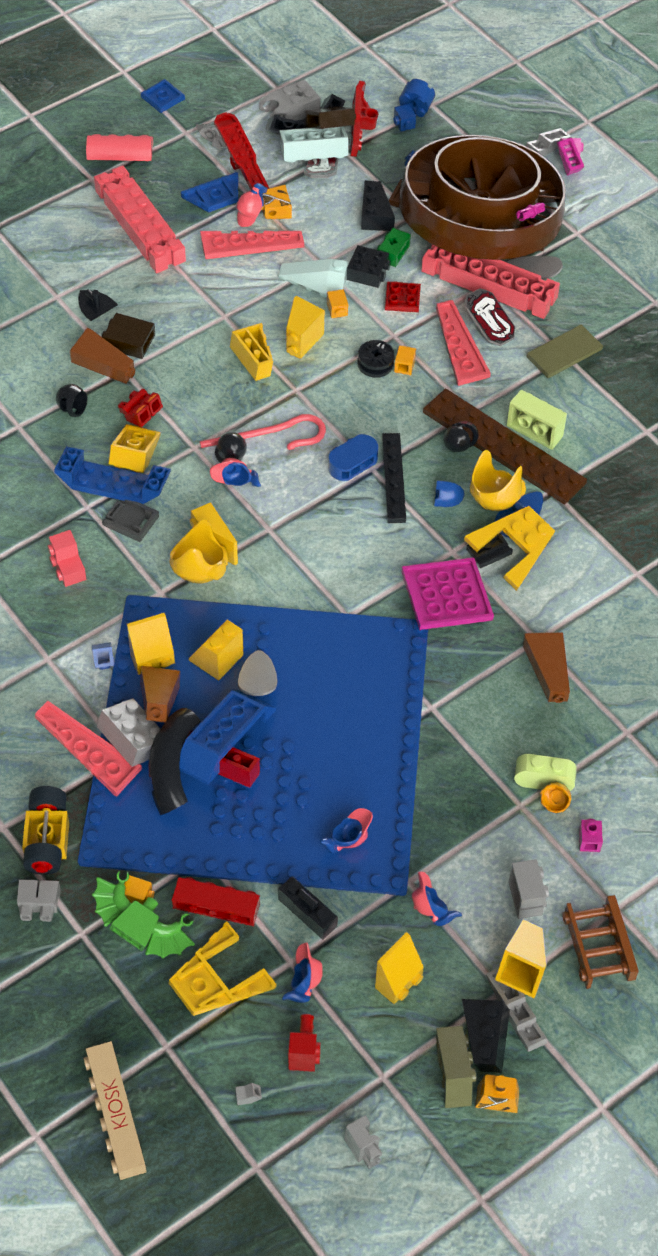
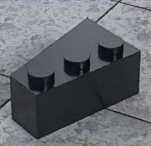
M365 180L361 230L391 231L395 226V216L381 181Z
M462 999L474 1064L481 1072L502 1073L510 1009L504 1001Z

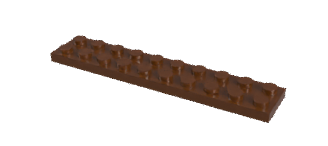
M446 388L423 408L425 415L445 428L460 421H468L474 424L478 429L479 437L473 446L482 452L488 450L493 459L513 472H516L518 467L522 466V478L564 505L587 483V478ZM463 427L472 442L474 438L473 432L468 427Z

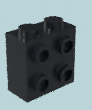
M357 245L347 267V280L379 288L381 282L385 281L386 270L389 271L391 266L389 253Z

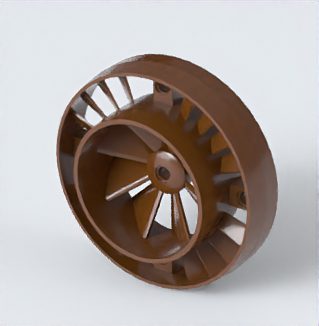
M459 135L428 143L413 154L408 161L401 182L399 207L404 220L416 234L443 250L477 259H512L539 251L555 239L561 229L565 212L566 189L559 171L550 161L536 151L519 143L498 137ZM464 178H475L477 189L472 190ZM453 180L465 192L453 187L447 181ZM415 194L428 195L427 199L419 200ZM556 202L558 208L544 206L555 211L549 217L537 214V216L544 218V220L538 223H533L534 218L519 221L516 216L517 211L525 209L530 204Z

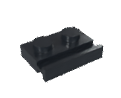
M501 533L496 535L478 552L469 544L466 549L472 558H475L480 569L513 553V549L508 546Z

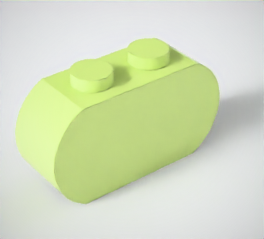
M524 754L516 760L514 780L522 787L540 790L550 783L559 782L566 785L571 791L575 787L577 767L569 759Z

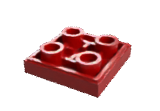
M387 281L385 310L419 313L421 284Z

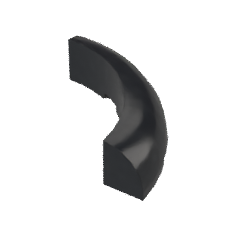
M331 94L324 99L320 109L343 107L345 100ZM275 114L268 119L266 124V130L280 135V130L310 128L306 127V118L293 120Z
M180 708L168 717L167 722H164L152 744L149 758V777H152L154 789L152 796L160 815L166 814L188 802L180 779V754L187 735L201 720L193 711L187 708Z

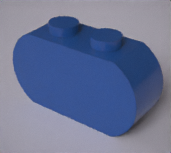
M359 434L354 438L348 439L339 447H335L329 453V473L331 476L340 481H349L375 465L378 460L377 441L369 435Z

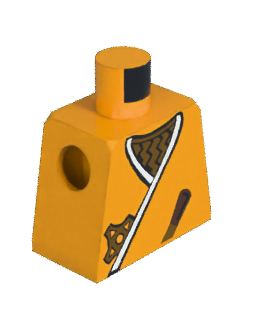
M286 185L270 188L267 190V193L262 194L264 204L261 210H263L266 219L292 218V206Z
M485 1075L477 1086L475 1108L512 1113L518 1112L519 1087L517 1079L502 1075Z

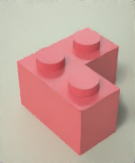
M71 530L50 536V545H47L51 555L49 559L52 567L56 566L57 568L56 575L58 580L63 581L65 587L87 580L85 568L78 555L77 543Z

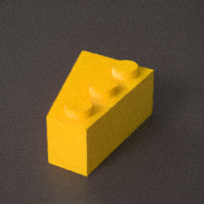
M262 323L232 331L230 348L254 380L257 381L270 377L273 358L270 348L267 346Z

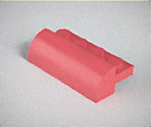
M87 135V160L151 161L153 137L148 135Z

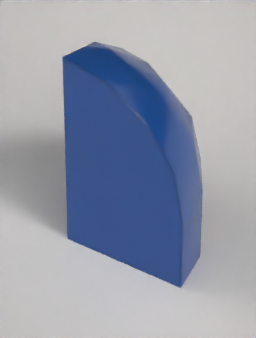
M437 481L434 506L453 507L458 505L465 496L464 490L455 483Z

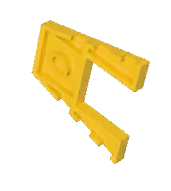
M530 506L464 537V540L478 552L503 531L527 554L524 559L503 577L516 591L555 533V530Z
M228 921L223 924V927L218 932H215L209 938V941L195 953V956L189 962L187 961L169 979V985L193 1016L276 988L275 981L263 968L229 990L206 961L239 941V935Z

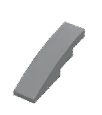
M559 128L539 134L538 139L527 142L526 147L544 157L558 149L557 142L560 141V138H571V136Z
M498 969L487 973L486 977L498 1001H504L510 1009L509 1022L526 1050L529 1052L547 1044V1038L536 1023V1016L526 1003L524 993L496 981Z

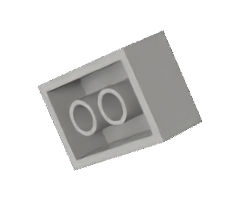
M133 698L103 709L96 726L131 767L149 760L154 738L161 730L154 721L146 720L145 711Z

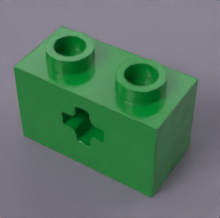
M392 228L385 235L383 243L378 245L377 250L389 253L391 266L396 268L409 249L411 234Z

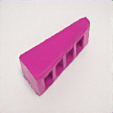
M573 138L557 142L566 174L570 175L581 171L584 168V164ZM570 145V147L564 149L563 146Z

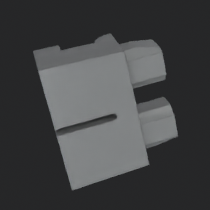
M19 880L17 904L22 921L32 920L33 912H40V920L52 921L54 913H57L58 898H60L61 889L59 881L40 880L39 884L38 880Z
M365 1115L346 1126L344 1140L357 1161L364 1160L368 1169L381 1162L379 1157L382 1156V1152L378 1147L380 1138L376 1135L370 1136L369 1134L370 1121Z

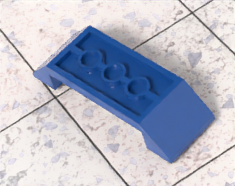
M67 446L54 469V473L72 490L122 501H135L141 504H145L161 494L171 472L170 468L153 465L149 475L87 462L84 461V450Z
M232 690L186 738L180 754V771L209 785L220 773L219 762L258 719L266 722L276 711V708L242 691Z

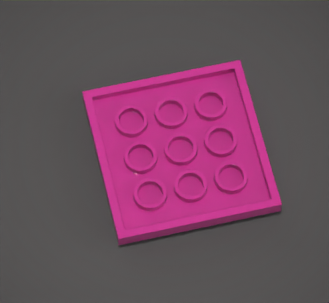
M475 558L402 566L401 572L419 630L493 621L494 614Z

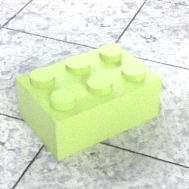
M520 390L510 402L507 426L552 450L563 437L567 413L530 393Z

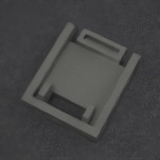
M119 500L108 512L106 519L102 521V525L141 542L159 518V511L139 502ZM145 519H147L148 521L141 529L140 525Z

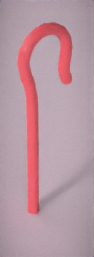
M301 414L281 424L238 434L247 439L282 431L302 421H310L317 424L319 432L315 437L298 439L287 444V449L292 450L299 446L319 443L325 436L326 426L315 415ZM220 437L200 441V447L215 446Z

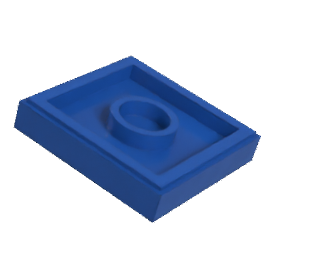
M166 79L141 92V98L160 113L185 100V95Z

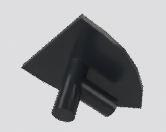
M80 290L78 297L81 312L90 321L118 306L112 298L100 293L98 290Z

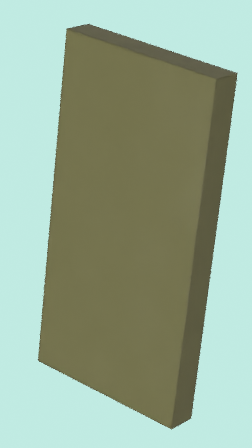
M581 324L528 352L527 358L549 379L601 351L603 345Z

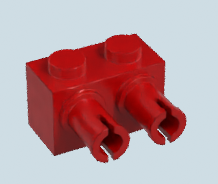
M303 1014L300 1016V1032H290L289 1070L315 1072V1064H320L321 1042H317V1034H313L314 1016Z

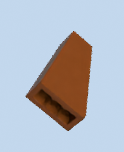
M90 328L84 331L70 350L71 363L126 384L135 375L134 360Z
M563 632L525 633L523 648L548 702L562 703L568 701L570 687Z
M142 666L140 685L146 720L167 722L180 688V671Z

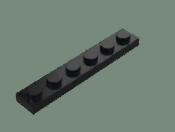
M382 433L388 523H406L400 433Z

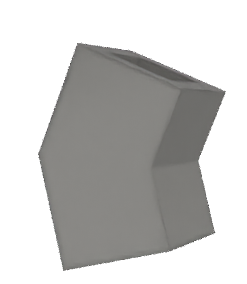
M250 1083L245 1086L235 1087L237 1105L250 1104L262 1099L260 1085Z

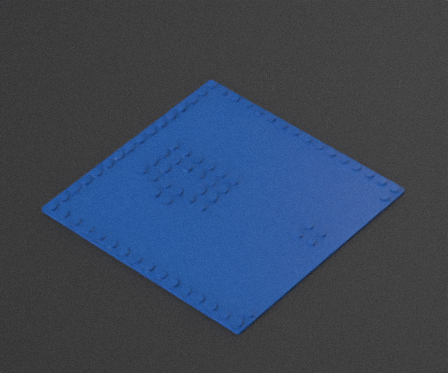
M128 595L124 607L106 708L133 698L145 711L140 685L141 674H137L131 659L127 624L165 613L174 651L175 664H171L163 669L180 671V688L169 716L180 708H187L193 711L202 722L232 690L241 691L238 687V678L246 659L258 650L266 653L272 660L277 674V687L270 694L253 697L275 707L276 711L266 722L258 719L233 746L236 749L260 758V774L250 788L219 774L209 785H206L180 771L182 787L188 802L166 814L160 815L152 796L154 789L152 777H149V760L140 763L142 770L117 797L93 775L78 856L79 866L283 885L293 876L304 887L405 896L408 887L428 629L419 630L417 620ZM228 619L243 629V656L218 681L190 662L189 658ZM154 721L160 729L164 725V722ZM201 722L198 723L192 730L194 731L201 724ZM101 732V738L110 743V741ZM364 808L371 811L373 818L367 829L368 837L358 847L342 848L334 854L330 853L325 845L320 843L323 838L331 839L333 829L356 809Z

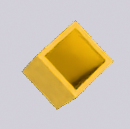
M298 296L294 297L286 328V352L301 359L324 335L325 310Z
M227 619L189 658V661L219 681L243 656V629Z
M523 919L505 949L495 980L535 998L546 969L543 928Z

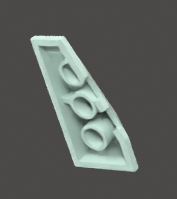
M324 259L282 263L278 278L294 285L300 284L305 286L306 290L317 291L320 293V296L327 298V292L345 288L348 261Z

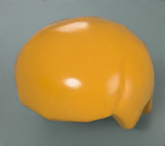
M559 782L548 784L540 792L541 804L550 812H564L571 804L570 790L566 785Z

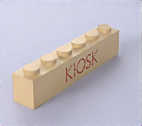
M112 1041L86 1048L87 1057H84L86 1070H91L93 1077H89L92 1091L96 1090L98 1097L94 1098L97 1111L102 1110L103 1118H100L102 1131L108 1132L109 1138L105 1139L108 1153L113 1152L115 1158L111 1160L114 1174H119L120 1180L146 1173L143 1154Z

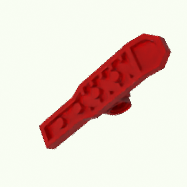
M360 80L356 85L352 108H354L356 114L355 125H351L350 156L357 157L358 150L361 151L362 141H359V139H362L363 130L361 129H375L379 115L378 111L370 108L368 102H366L364 98L366 82Z
M227 112L217 115L214 125L230 153V163L233 169L241 170L250 190L257 183L270 189L257 164L256 154L237 117Z

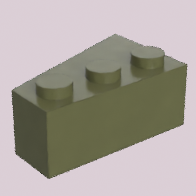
M463 1026L436 1028L439 1067L443 1076L442 1088H445V1108L472 1106V1083L476 1082L475 1068L471 1069L470 1066L473 1064L472 1052L467 1051V1048H469L468 1034L464 1035Z

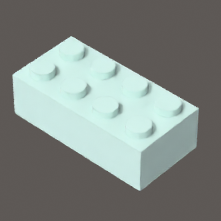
M344 126L325 129L280 130V149L284 161L296 162V160L309 161L318 158L324 160L329 157L343 158L348 156V136Z

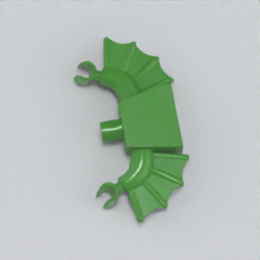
M120 870L117 872L116 879L118 884L116 885L102 878H96L97 888L92 893L96 900L95 913L101 916L105 927L112 923L109 929L143 952L148 943L145 954H155L164 959L170 954H178L180 956L185 948L195 945L181 930L183 926L190 927L193 925L194 921L188 924L183 922L184 918L189 916V914H183L179 922L175 921L167 925L158 922L159 916L153 912L158 902L153 898L148 897L143 905L138 901L131 903L127 899L124 883L129 879L128 872L126 873L125 880L119 878Z

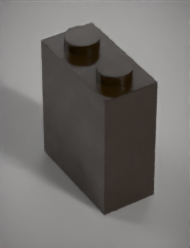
M332 107L305 111L306 127L325 129L355 125L356 114L354 108Z
M115 313L113 319H110L107 330L103 331L102 338L125 355L143 359L155 337V324Z

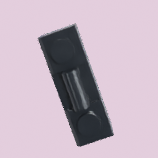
M293 876L278 888V900L322 940L338 927V916Z

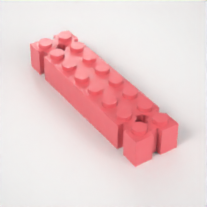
M123 165L112 169L110 174L104 172L94 176L96 193L101 199L104 198L105 205L147 261L150 260V266L155 273L168 269L170 264L176 266L186 262L185 246L179 239H176L175 233L135 180L129 177V172Z
M433 244L422 259V272L431 276L438 274L440 279L473 292L480 288L492 292L498 302L524 312L530 310L532 315L542 319L550 311V305L553 306L558 298L559 282L551 279L542 280L541 275L502 260L461 256L443 250Z

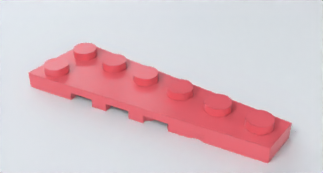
M200 231L205 259L304 248L302 231H264L263 233H255L254 231H248V233H238V231H231V233Z
M453 300L437 303L436 309L457 385L460 386L490 378L491 372Z
M47 701L35 713V718L114 796L117 797L142 770L140 764L131 767L113 745L51 702Z

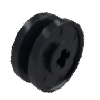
M381 340L365 342L358 351L357 363L359 370L372 378L388 375L394 366L395 355L393 348Z

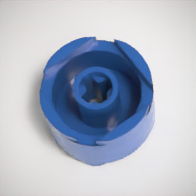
M412 79L406 83L399 97L400 105L410 104L418 117H424L435 98V91L433 88L430 89L427 82L421 79Z

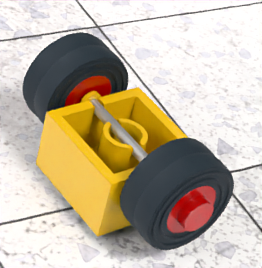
M39 786L32 789L29 795V811H26L22 845L24 852L23 866L27 871L34 874L47 875L56 873L60 870L61 859H67L69 818L67 811H65L67 797L66 793L60 788Z

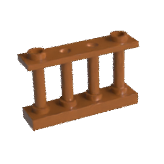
M607 896L603 907L573 912L571 903H567L565 912H562L564 924H568L580 965V980L585 982L586 989L591 988L594 977L616 973L625 974L627 981L636 980L639 970L616 896ZM605 916L609 919L610 923L608 926L579 931L576 920ZM608 934L614 936V945L584 950L581 940ZM614 953L620 955V964L590 969L587 958Z

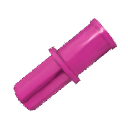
M545 204L528 205L525 209L517 211V219L524 221L527 218H534L537 214L545 211Z

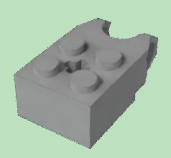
M304 79L270 92L259 102V109L265 112L273 111L270 114V118L274 114H279L283 118L302 120L306 118V110L320 109V97ZM270 101L267 106L263 107L265 102Z

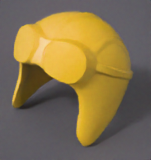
M484 450L472 473L470 493L475 501L484 509L503 511L512 507L526 492L525 482L522 479V466L518 467L513 476L506 471L496 470L492 464L491 453L488 450Z
M203 519L175 545L170 552L169 562L173 572L179 577L191 583L202 584L219 580L223 577L228 565V555L226 547L221 546L215 539L208 520Z

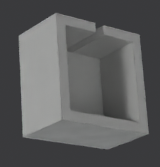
M537 859L512 863L509 886L518 919L542 916L544 907L547 906L546 898H549V891L547 885L543 884L544 872L543 868L538 866Z

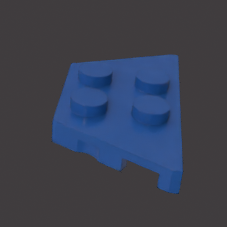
M238 172L181 191V197L207 212L237 203Z

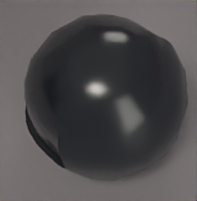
M67 384L59 388L56 394L58 407L62 411L68 412L71 417H79L83 414L88 402L86 392L75 384Z
M460 421L450 425L445 430L443 440L445 446L450 451L463 452L475 445L479 432L474 424L468 421ZM463 427H468L473 432L474 438L472 442Z
M236 432L224 434L220 437L215 449L216 459L220 463L226 458L242 460L247 451V443ZM219 452H220L221 454H223V455L225 456V458H222V457L219 455Z

